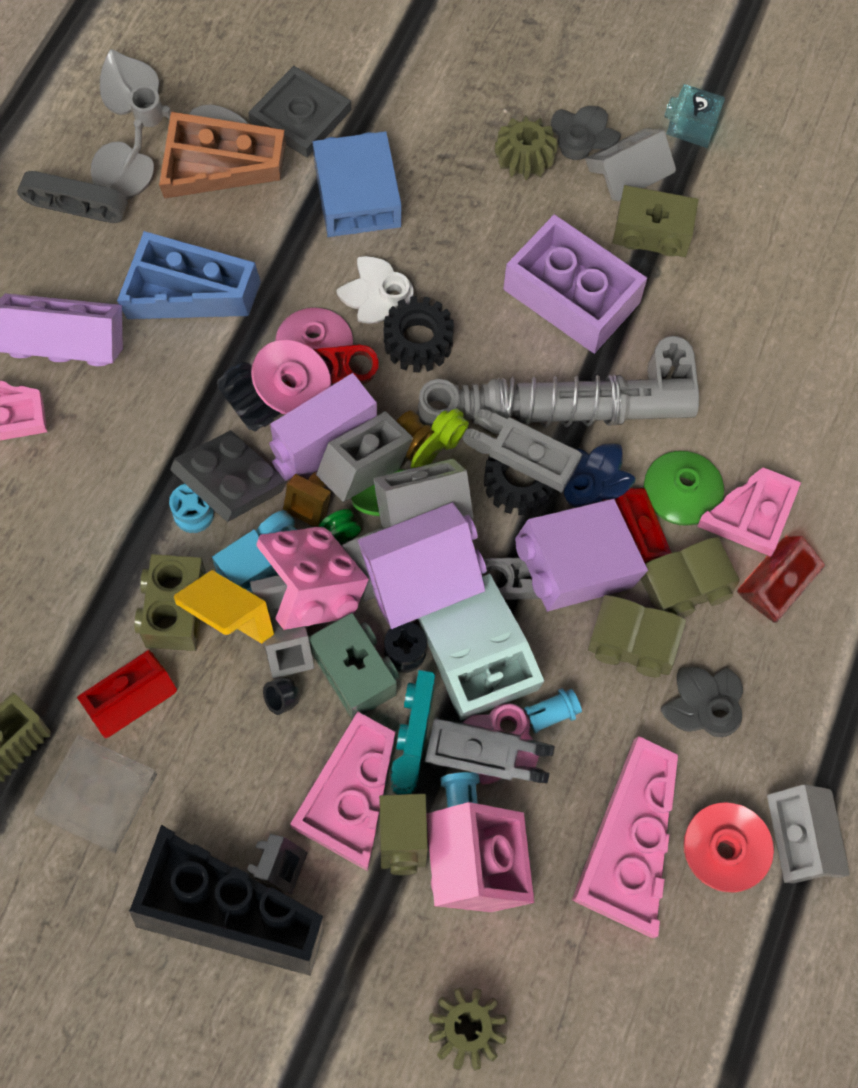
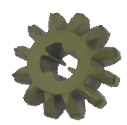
M527 115L522 119V122L511 118L508 126H501L494 149L496 157L499 158L500 169H509L511 178L518 173L523 174L526 181L531 173L541 178L545 169H551V166L554 164L555 154L557 153L558 143L557 138L553 137L552 126L543 127L541 118L535 122L529 121Z
M462 988L455 989V1007L445 997H441L438 1000L439 1007L447 1014V1017L437 1013H431L429 1016L431 1024L444 1027L443 1030L430 1033L428 1036L429 1042L446 1041L447 1044L439 1050L437 1057L440 1060H444L452 1050L456 1052L457 1055L453 1062L455 1070L461 1069L465 1055H469L472 1069L474 1071L481 1068L479 1051L492 1062L498 1057L496 1051L487 1042L498 1045L506 1043L507 1036L500 1032L492 1031V1028L500 1027L507 1022L506 1016L497 1015L490 1018L489 1013L495 1009L498 1001L495 998H491L484 1007L478 1005L482 996V991L478 988L474 989L471 995V1002L465 1001ZM468 1017L470 1024L478 1023L480 1032L476 1031L473 1035L476 1040L467 1041L464 1034H456L455 1026H460V1018Z

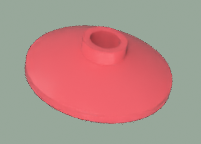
M725 802L705 807L693 817L684 836V853L690 869L701 882L718 891L736 893L754 887L766 876L773 861L774 846L768 827L755 812L739 804ZM721 843L728 844L732 848V857L725 858L721 856L718 852V845Z

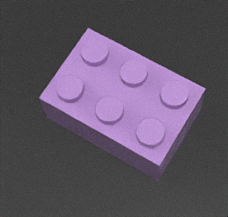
M554 214L506 264L503 290L595 354L640 304L647 277Z

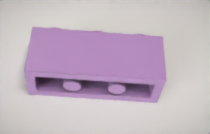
M7 293L0 298V352L9 353L11 357L28 358L31 356L48 357L53 362L81 360L87 361V364L92 366H105L113 364L123 350L122 305Z

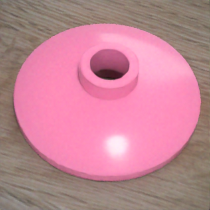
M306 308L291 314L280 325L275 341L293 340L301 342L312 349L353 345L352 332L347 322L335 312L323 308ZM313 333L320 334L317 338H309L307 335ZM323 359L329 370V374H331L333 370L331 364Z
M293 340L271 342L259 351L252 364L251 375L256 392L269 407L282 414H287L331 386L329 370L323 359L316 351L301 342ZM282 380L289 381L292 387L285 385Z

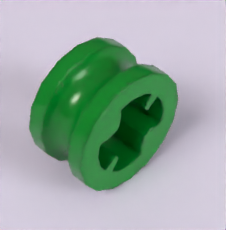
M350 509L336 511L325 517L319 524V527L329 530L340 545L349 542L361 531L359 523L352 522L354 514Z

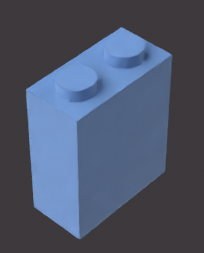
M386 131L377 133L366 132L361 135L339 138L329 137L324 140L312 141L314 166L327 237L401 227L402 205Z

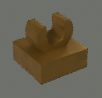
M314 472L308 480L295 474L287 483L283 510L314 527H319V524L327 515L331 491L324 488L326 484L316 476L317 472Z

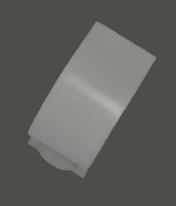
M279 575L250 582L252 594L266 602L274 635L263 642L272 678L314 669L305 626L283 630L275 619L287 589L286 583Z

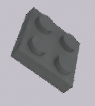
M293 65L248 114L249 122L254 125L284 130L286 145L308 158L313 152L312 141L324 140L349 114L352 108L351 100Z
M231 430L174 458L170 469L227 523L281 493L287 482Z

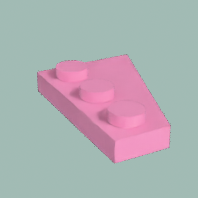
M357 711L290 823L292 829L366 871L369 869L380 815L379 795H384L395 741V732Z

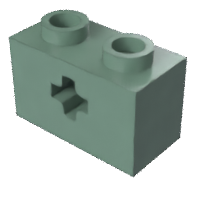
M353 613L308 637L312 656L352 720L357 711L364 715L397 695L396 680L399 679V674L388 656L380 657L374 647L377 644V639L370 626L366 622L359 624ZM354 659L357 664L363 663L364 668L358 670L355 665L349 666V661Z

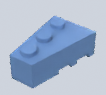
M144 231L117 302L119 305H122V311L127 319L249 316L261 281L255 262Z

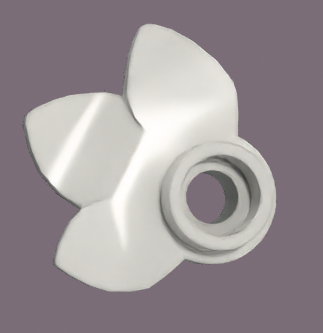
M367 256L357 258L360 278L336 290L337 296L345 305L358 309V322L367 324L383 321L385 316H389V309L392 306L398 309V301L402 299L408 305L410 297L413 296L412 283L405 275L394 272L387 261ZM392 291H397V292H399L400 294H398V295H390V294H388V293H390V292H392Z

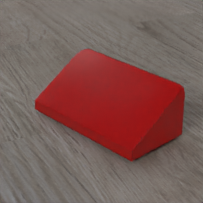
M630 488L625 494L614 499L645 564L671 553L645 488Z
M147 650L78 695L77 699L102 736L109 738L177 692V688L157 658L150 650Z

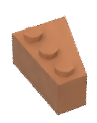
M171 112L159 183L164 199L281 180L286 148L285 131Z

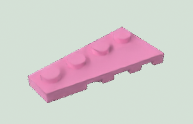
M638 736L633 740L572 901L650 938H656L659 934L660 921L657 918L659 900L663 898L664 879H662L664 855L668 852L669 811L672 810L678 754Z

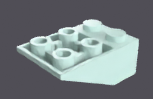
M490 574L482 577L485 587L484 592L418 618L459 721L536 692L544 683L543 676L529 643Z

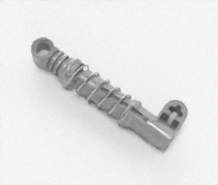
M665 337L659 341L648 363V379L625 380L621 375L614 374L612 376L609 374L604 381H600V376L598 375L595 381H579L576 375L574 381L557 382L556 376H554L553 382H536V378L533 377L532 383H517L515 388V380L512 377L510 379V387L507 386L504 378L491 379L488 384H482L481 389H479L478 384H472L471 389L468 388L467 384H462L461 390H459L458 385H453L447 380H430L420 390L417 415L419 416L420 423L430 425L431 427L441 412L445 410L450 412L455 408L463 412V418L468 423L472 419L473 424H477L474 418L479 409H486L506 419L516 417L518 422L525 423L527 426L529 423L540 422L545 428L551 422H561L565 427H568L573 421H582L589 427L594 421L603 420L608 426L612 424L615 426L622 425L626 420L695 418L699 407V389L694 351L689 342L681 337ZM671 366H674L675 369L671 379H665ZM441 401L447 405V408L435 410L430 407L429 403Z

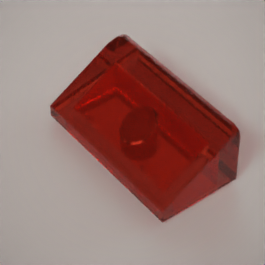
M786 536L777 544L772 556L767 555L739 587L737 593L770 621L777 623L826 565L803 536Z

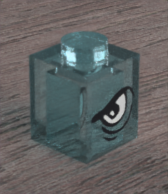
M684 84L678 98L672 96L668 103L664 118L670 119L666 134L708 148L719 121L725 97Z

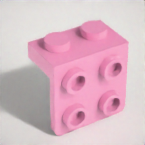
M313 527L259 536L256 544L258 549L287 585L275 618L283 630L336 621L350 613L355 614L369 579L329 530L323 527Z

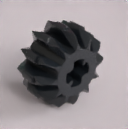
M243 361L225 371V374L217 380V385L246 427L256 432L263 426L266 427L271 424L274 418L281 413L269 407L260 398L252 382V365Z

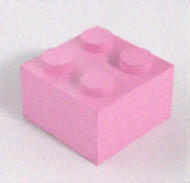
M467 802L426 814L427 843L430 852L431 888L434 896V906L496 912L534 903L523 812Z

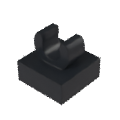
M270 834L268 841L257 842L256 848L263 852L258 866L249 864L247 870L255 878L279 892L292 895L308 852L283 836Z

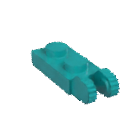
M418 670L416 683L408 682L404 708L411 709L409 725L400 724L396 746L397 750H402L404 753L393 761L391 770V788H393V793L395 792L396 795L412 794V792H415V788H417L415 783H418L435 687L434 672Z

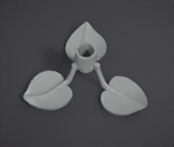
M110 49L101 70L100 95L103 103L111 112L117 115L133 112L135 118V144L133 149L123 142H111L103 145L92 159L91 176L93 184L113 188L129 199L143 192L151 183L154 175L153 160L149 156L139 153L142 147V128L144 126H156L163 117H167L170 120L171 111L169 106L162 105L158 94L159 78L154 69L140 60L127 57L113 49ZM202 105L192 109L189 115L248 124L237 113L217 105Z

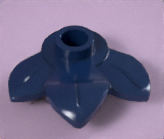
M616 443L603 444L593 449L590 455L582 449H575L582 454V457L564 488V496L569 505L577 508L602 502L603 499H616L625 494L635 483L636 478L631 473L620 471L623 462L622 446Z

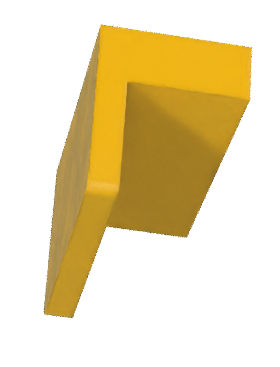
M213 570L174 595L176 605L224 635H229L238 629L261 644L274 635L266 602Z

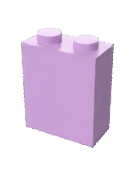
M353 373L270 424L273 440L269 442V445L276 458L272 460V463L285 481L291 479L295 474L308 480L314 472L318 471L328 442L377 416V402Z
M614 499L528 519L515 538L517 554L526 563L532 577L533 590L537 597L542 599L547 612L600 598L604 595L632 589L648 571Z
M453 502L358 539L378 607L391 629L485 591L481 574L487 572L486 565L479 550L474 549L472 541L478 538L475 525L469 515L463 516Z

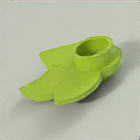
M455 408L450 412L445 410L437 416L431 427L434 433L425 440L415 453L411 462V469L431 464L440 451L443 449L450 450L458 445L469 424L463 418L462 411Z

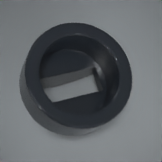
M277 678L267 682L263 687L264 701L269 710L276 715L292 710L300 701L301 690L298 686H294V681L290 678Z

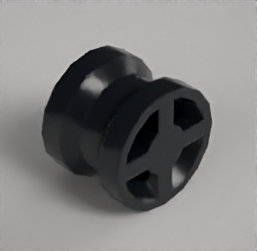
M411 622L393 629L390 628L387 631L384 641V656L390 658L398 672L409 673L417 670L423 664L426 658L427 643L424 631L418 625Z

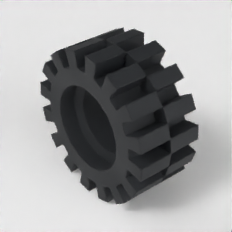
M417 296L410 297V304L407 305L405 300L402 299L398 301V309L394 306L389 309V317L385 316L384 347L386 354H390V360L394 364L400 360L401 369L407 371L408 366L413 365V372L420 373V366L425 365L428 372L433 370L434 362L440 367L444 363V356L447 358L450 356L451 347H453L454 322L453 319L450 320L451 313L448 309L442 311V303L436 301L431 306V298L425 296L423 303H417ZM424 326L432 330L434 336L428 342L413 343L406 340L403 334L409 327Z
M490 456L488 457L484 473V486H487L486 494L488 498L494 497L493 504L497 508L504 504V512L511 514L513 508H518V515H525L527 508H530L533 514L539 511L540 504L545 507L549 503L550 496L553 497L555 489L537 480L528 487L514 486L508 482L505 476V472L510 466Z

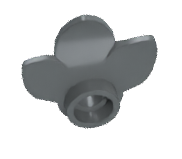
M599 106L582 107L576 114L560 109L553 114L551 120L552 130L558 135V145L561 148V153L566 158L572 160L586 158L592 149L606 150L617 144L621 138V133L611 128H606L608 114Z
M682 667L678 670L677 687L681 697L661 707L663 716L675 727L686 732L704 729L715 737H727L734 733L742 723V710L738 703L743 694V686L739 677L729 668L722 669L714 677L699 667ZM724 711L728 714L725 717L719 718L714 716L713 712Z

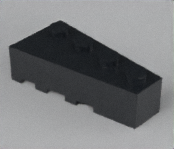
M163 825L160 826L129 910L137 928L311 976L324 934L322 915L278 890L264 886L250 878V875L243 870L225 864L211 856L209 851L195 843L193 845L176 836L174 831Z

